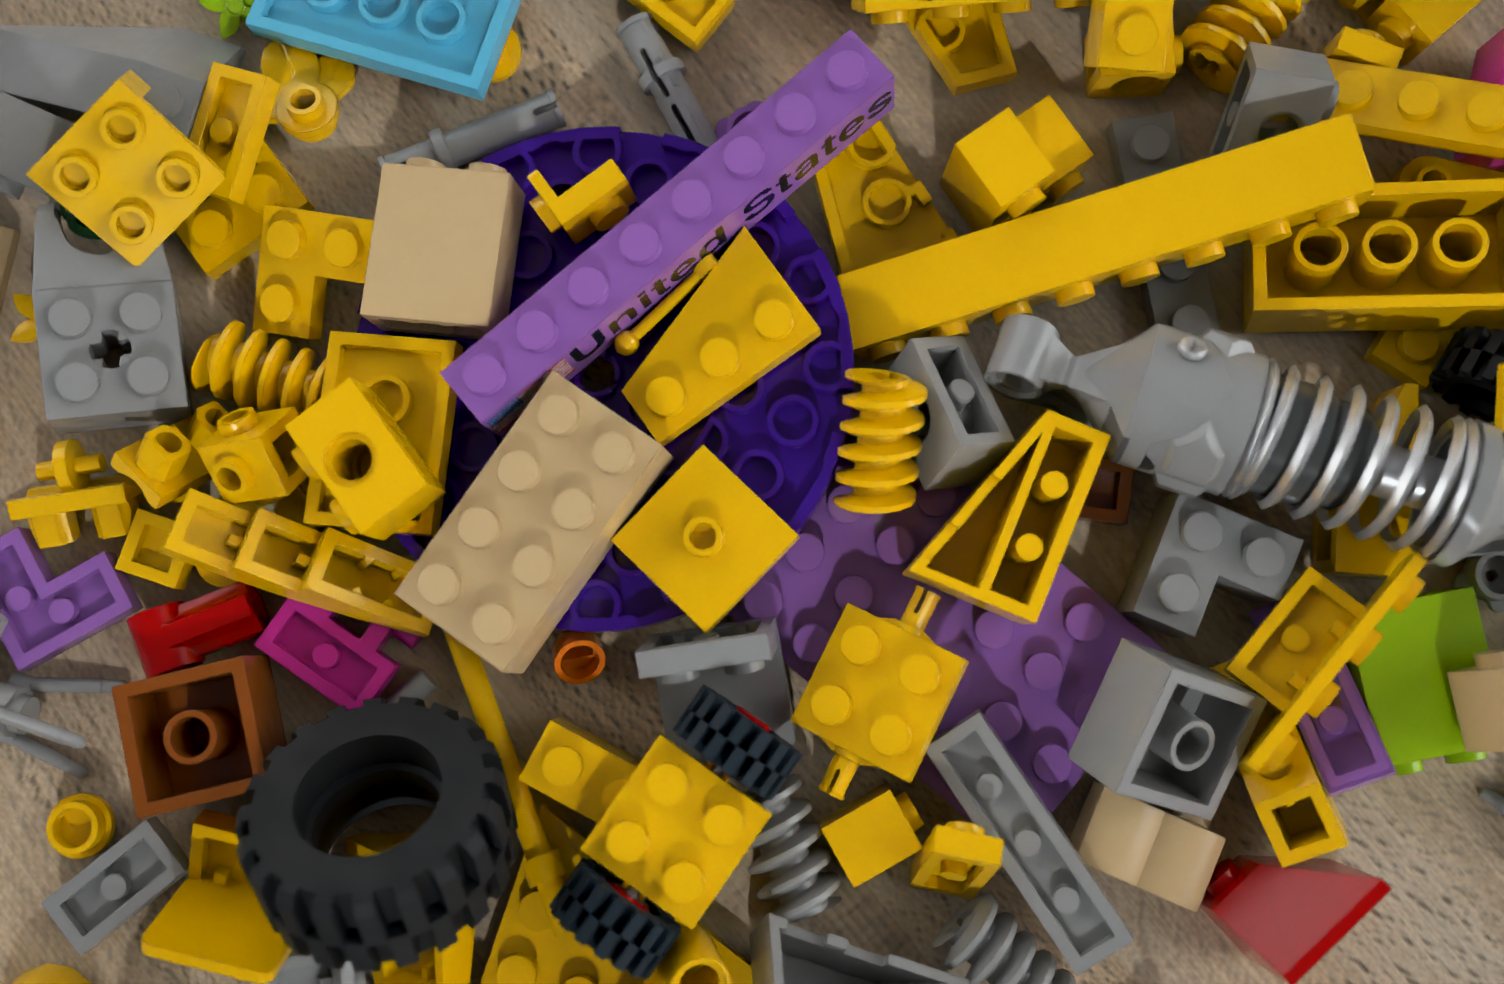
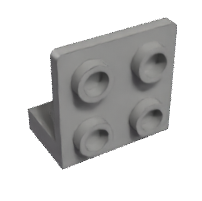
M776 616L719 624L708 634L700 627L652 634L635 652L639 679L655 677L666 737L694 757L704 758L700 752L691 748L683 739L678 737L672 729L703 685L710 687L733 704L740 705L755 715L791 745L796 742L795 723L789 721L793 710Z

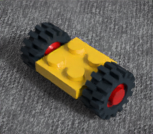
M703 685L672 730L691 748L700 752L708 762L704 764L661 733L581 846L580 850L594 860L589 858L587 860L585 858L580 860L549 905V908L552 909L550 912L553 917L560 920L559 924L566 931L573 932L575 934L574 939L583 946L588 945L595 950L593 954L602 960L607 958L611 961L613 967L622 972L626 969L633 977L640 978L641 976L644 980L648 979L681 933V927L674 919L676 918L691 930L694 929L772 816V812L729 782V778L733 776L747 788H751L760 796L772 800L803 756L802 753L772 731L771 727L740 705L733 704L710 687Z

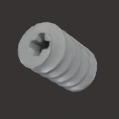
M799 774L789 775L772 800L760 796L752 789L745 791L746 794L772 812V816L749 847V849H760L762 855L747 870L749 874L770 875L771 881L757 892L758 899H779L781 905L772 914L789 919L788 923L812 917L833 907L842 900L841 897H829L841 885L838 874L834 872H819L831 860L829 850L823 847L808 848L822 834L819 824L798 823L812 810L810 800L805 798H789L803 784Z
M981 894L966 902L947 921L931 945L933 948H936L948 942L952 946L944 962L948 969L952 970L965 961L971 965L965 976V979L969 980V984H980L985 980L989 984H1076L1074 975L1070 971L1063 968L1055 970L1057 963L1055 956L1050 951L1044 949L1036 951L1037 941L1031 932L1024 930L1016 933L1018 923L1012 913L1003 912L996 914L999 905L997 898L993 894Z

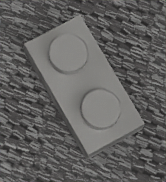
M157 816L148 818L41 904L78 954L83 955L93 950L186 875L189 868V858Z

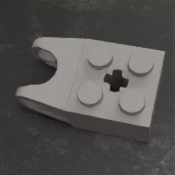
M39 204L35 216L32 297L47 422L58 434L176 423L192 416L193 411L179 299L163 243L139 266L132 265L116 250L104 254L85 253L69 243L64 234L61 216L56 209V204ZM116 348H123L124 352L131 351V354L120 356V366L115 368H108L102 358L108 354V351Z

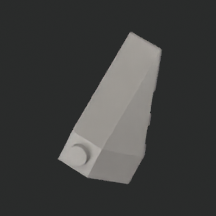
M0 25V91L49 113L77 122L123 74L131 69L151 87L150 91L143 98L189 139L213 61L240 68L245 50L241 46L183 27Z

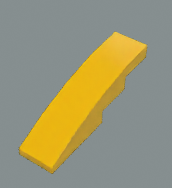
M189 488L160 551L161 554L292 600L380 626L427 637L433 625L430 619L394 594L416 562L330 527L320 532L260 507L255 513H252L192 488Z

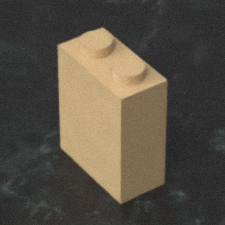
M423 157L408 158L406 164L383 163L360 315L384 331L479 340L509 315L525 194L512 175L507 173V170L501 166L485 162L471 163L468 169L445 168L444 164Z

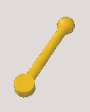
M713 254L705 256L695 266L693 273L631 331L626 330L617 334L614 341L616 351L624 356L636 353L640 344L639 340L694 288L704 281L719 260Z

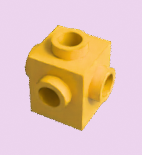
M295 406L257 413L253 407H243L221 417L216 422L218 430L196 448L223 501L233 504L255 500L257 505H268L288 496L308 477L292 455V450L298 447V445L284 427L299 415Z

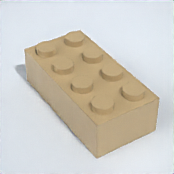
M552 370L394 594L502 673L523 674L614 543L611 539L634 516L674 458L663 445Z

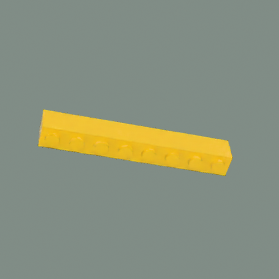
M1350 112L835 277L839 283L848 313L853 351L860 359L870 356L872 363H882L896 359L911 338L966 337L970 334L968 327L970 325L993 318L995 326H1002L1003 320L1007 316L1012 314L1032 315L1031 306L1056 299L1058 307L1074 305L1096 295L1094 287L1120 280L1123 288L1136 286L1159 277V267L1181 260L1185 261L1187 268L1211 263L1226 255L1224 247L1250 240L1252 248L1279 242L1292 235L1290 227L1316 219L1319 228L1342 223L1360 214L1358 206L1363 205L1376 190V186L1352 113Z

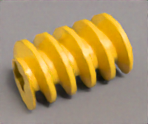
M1210 0L1209 6L1204 7L1194 19V24L1189 25L1181 34L1183 61L1202 83L1215 91L1228 94L1231 92L1248 42L1271 45V39H1279L1286 31V21L1294 20L1302 11V3L1309 2L1310 0Z
M234 320L226 326L222 333L210 335L203 342L191 367V382L196 390L203 393L212 391L214 397L226 402L235 400L237 405L242 408L253 407L254 410L259 409L260 412L295 406L300 415L321 399L326 359L323 360L317 370H314L315 351L305 347L291 361L292 343L284 338L276 341L268 352L269 334L261 329L255 330L245 342L246 326L241 321Z
M850 368L845 371V378L862 384V391L842 395V403L859 410L860 415L856 418L840 421L839 428L842 431L857 436V443L838 447L837 454L840 457L855 462L854 468L836 471L835 481L852 487V493L834 496L833 503L850 512L864 514H883L907 509L916 502L915 488L909 483L919 476V466L911 457L917 456L922 450L921 438L913 432L921 429L925 423L924 413L914 406L922 404L927 399V387L907 375L889 370Z

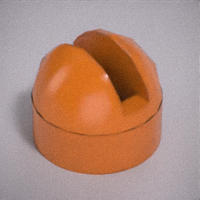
M565 630L554 640L551 654L557 675L563 681L570 684H584L594 680L603 671L606 662L605 653L599 638L593 632Z

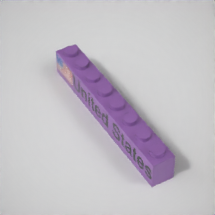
M850 29L440 372L441 376L482 425L503 437L511 430L552 370L568 381L609 348L614 343L618 333L626 330L629 331L693 273L695 266L705 256L713 254L717 257L731 245L744 226L747 230L753 227L894 108L895 76Z

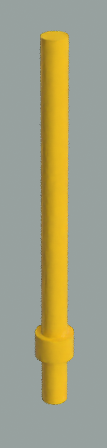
M443 630L477 725L484 730L486 740L494 743L500 756L518 822L516 832L527 861L521 863L530 888L537 886L554 936H559L569 931H566L559 924V919L553 917L550 912L552 909L549 908V905L564 885L562 875L567 874L558 848L551 849L529 787L518 780L522 773V768L481 657Z

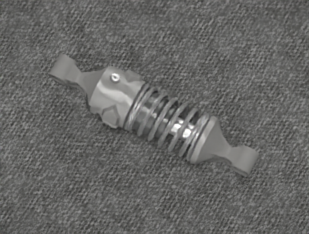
M1012 314L1003 320L984 375L988 386L1008 399L1056 410L1058 414L1111 435L1106 447L1110 462L1151 474L1156 487L1193 499L1203 492L1217 496L1222 493L1223 497L1228 496L1229 499H1233L1248 491L1253 493L1261 510L1283 502L1293 520L1307 516L1316 510V516L1325 530L1336 528L1348 522L1352 534L1358 541L1371 538L1380 532L1384 544L1390 551L1409 546L1412 553L1418 551L1424 558L1429 559L1427 563L1439 567L1452 565L1464 557L1504 553V436L1502 430L1494 424L1477 419L1473 420L1470 417L1464 420L1458 414L1441 426L1429 448L1433 433L1434 415L1427 404L1409 415L1394 445L1392 443L1400 416V404L1394 394L1384 398L1372 414L1366 407L1367 395L1361 384L1351 388L1343 400H1341L1339 394L1333 390L1334 385L1328 374L1320 377L1315 384L1300 380L1301 375L1295 364L1286 368L1284 373L1280 374V368L1275 359H1269L1267 355L1254 352L1250 339L1209 328L1203 334L1198 335L1158 322L1121 345L1075 356L1059 340L1060 332L1048 321L1027 314ZM1417 428H1418V432H1417V435H1416V439H1415V442H1414L1413 449L1410 450V449H1408V447H1409L1410 442H1411V440H1412V438H1413V436H1414V433L1416 432V430H1417ZM1368 494L1380 497L1377 518L1367 527L1363 528L1360 525L1359 517L1361 504ZM1345 504L1334 517L1330 518L1328 510ZM1402 505L1411 507L1408 531L1400 538H1395L1392 535V519Z

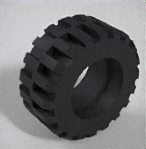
M400 696L398 703H387L383 697L363 700L362 707L347 710L345 705L327 711V719L314 726L308 721L293 731L291 735L293 741L285 748L277 745L262 764L265 770L264 774H254L243 795L246 805L241 806L237 814L235 833L239 839L236 851L240 865L274 932H279L285 944L297 954L303 956H310L312 954L316 964L333 969H342L345 962L350 961L355 972L381 971L382 962L394 960L398 968L420 962L419 953L435 946L440 953L458 941L456 933L465 925L472 929L475 928L490 912L487 902L489 897L497 900L503 894L511 879L508 867L511 868L516 862L519 848V840L516 833L518 822L502 762L494 743L486 740L482 728L469 718H459L458 711L436 702L430 708H427L424 700L419 698ZM404 804L422 805L435 809L429 819L416 833L388 850L361 857H339L328 854L333 844L348 827L374 811Z

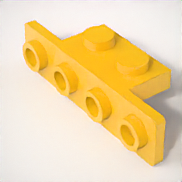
M1416 551L1402 559L1365 606L1311 566L1301 573L1284 594L1281 601L1275 605L1223 670L1245 688L1268 700L1267 705L1278 712L1242 756L1238 763L1240 767L1248 773H1257L1263 765L1274 771L1286 759L1298 742V739L1290 734L1291 730L1306 712L1313 718H1316L1327 708L1341 689L1332 680L1349 660L1356 666L1361 664L1382 639L1383 634L1375 629V627L1388 610L1392 608L1397 613H1401L1423 589L1426 582L1417 575L1429 561L1428 558H1424L1421 553Z

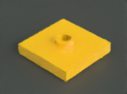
M702 445L611 541L708 634L798 541L800 536L708 448Z

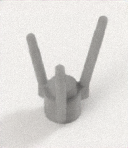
M14 672L8 682L0 681V742L15 746L59 770L82 779L88 774V769L85 766L25 735L31 733L76 749H81L86 745L85 737L38 720L41 703L32 694L34 691L112 693L111 687L128 682L125 680L34 677Z

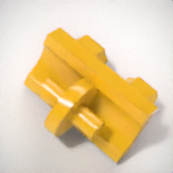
M211 401L197 408L192 416L170 426L163 424L146 432L143 439L116 451L110 465L118 473L125 474L134 480L143 491L147 502L155 510L169 502L181 503L189 488L197 490L199 486L212 480L196 448L218 430L216 422L229 412L218 402Z
M68 439L56 442L52 451V461L40 462L35 466L36 476L39 481L56 479L57 483L32 487L28 489L26 497L11 499L6 502L11 521L28 519L29 527L39 549L72 543L82 536L75 513L78 510L91 508L99 538L107 539L128 535L137 508H139L136 496L143 491L134 480L122 473L90 478L92 473L105 472L107 470V461L104 454L86 455L80 442L76 439Z

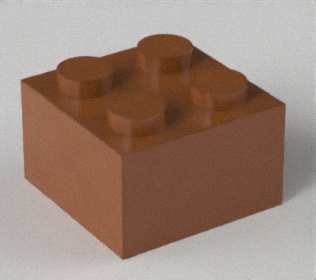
M268 655L238 656L111 687L137 819L244 794L254 774H264L265 770L262 764L277 745L283 748L287 746Z

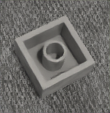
M1122 638L1067 758L1117 794L1212 820L1268 700L1213 669Z

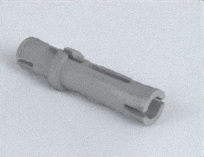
M641 12L626 19L619 25L616 34L622 40L641 74L638 83L643 93L653 96L673 135L708 147L713 145L719 139L684 78L687 69L679 57L671 55L653 22L652 15L648 14V12Z
M550 88L542 94L442 133L440 128L429 131V139L389 155H382L377 157L381 170L383 163L406 164L407 159L411 157L433 159L444 164L445 168L457 169L515 143L531 139L559 127L563 128L566 126L560 107H557L556 97Z

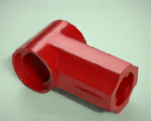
M236 582L186 603L182 600L152 607L131 616L126 622L146 678L197 667L206 662L205 656L262 634L268 626L269 613L262 595L254 586Z

